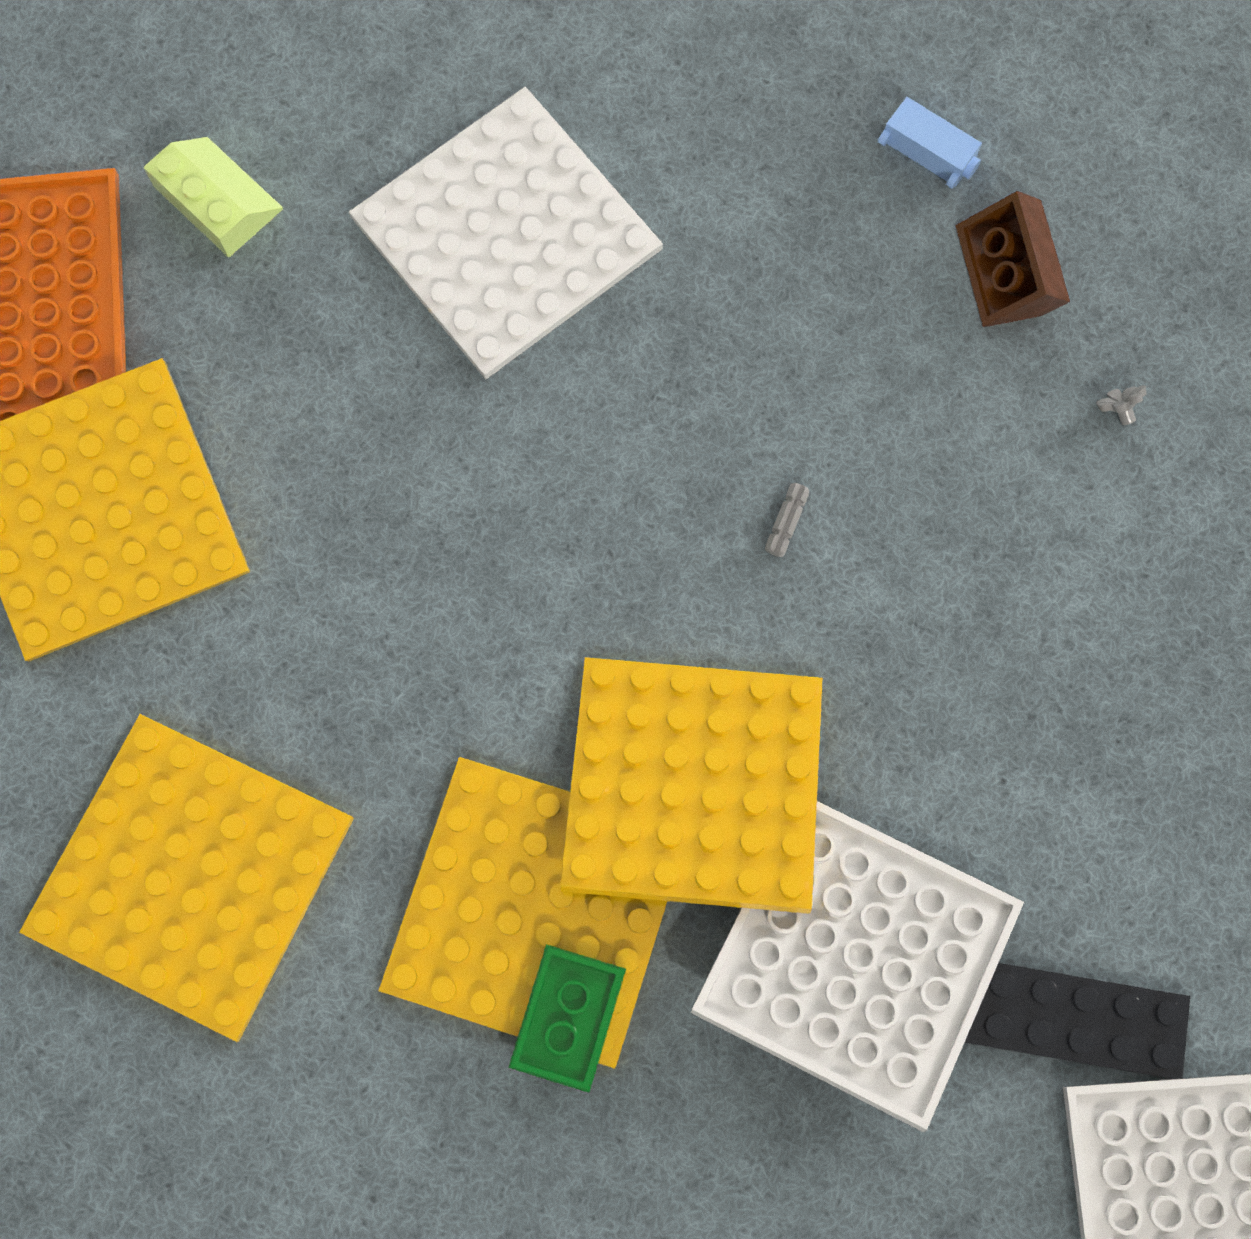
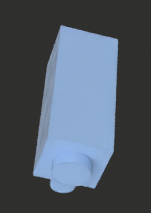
M909 97L904 99L886 123L885 130L878 139V143L881 145H890L947 181L946 185L951 189L957 186L963 176L969 180L981 162L977 158L982 144L980 141Z

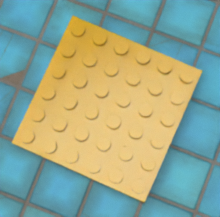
M163 358L0 421V598L25 661H32L250 573L238 539Z
M585 657L560 891L810 914L813 895L823 678Z
M139 714L19 933L239 1042L354 818Z
M459 757L378 991L518 1037L546 944L625 968L626 971L598 1062L599 1064L616 1069L667 901L560 891L570 792Z

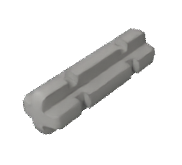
M798 483L790 484L785 497L787 501L782 503L772 528L773 534L769 535L765 546V551L777 557L785 555L790 542L788 539L792 538L803 510L801 506L805 505L809 495V489L806 486Z

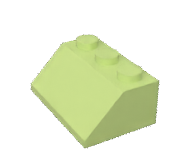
M208 137L172 142L143 167L154 188L228 258L283 210L280 204Z

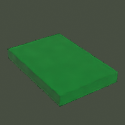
M546 944L508 1068L589 1093L626 969Z

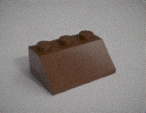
M1016 191L955 225L983 327L1040 317L1070 302L1040 199Z

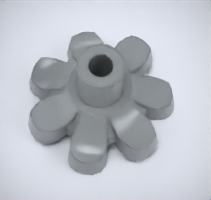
M1146 386L1129 387L1123 393L1119 389H1114L1107 393L1108 398L1100 399L1096 404L1101 412L1113 411L1118 413L1121 425L1134 423L1136 418L1133 407L1136 403L1143 401V396L1147 394Z

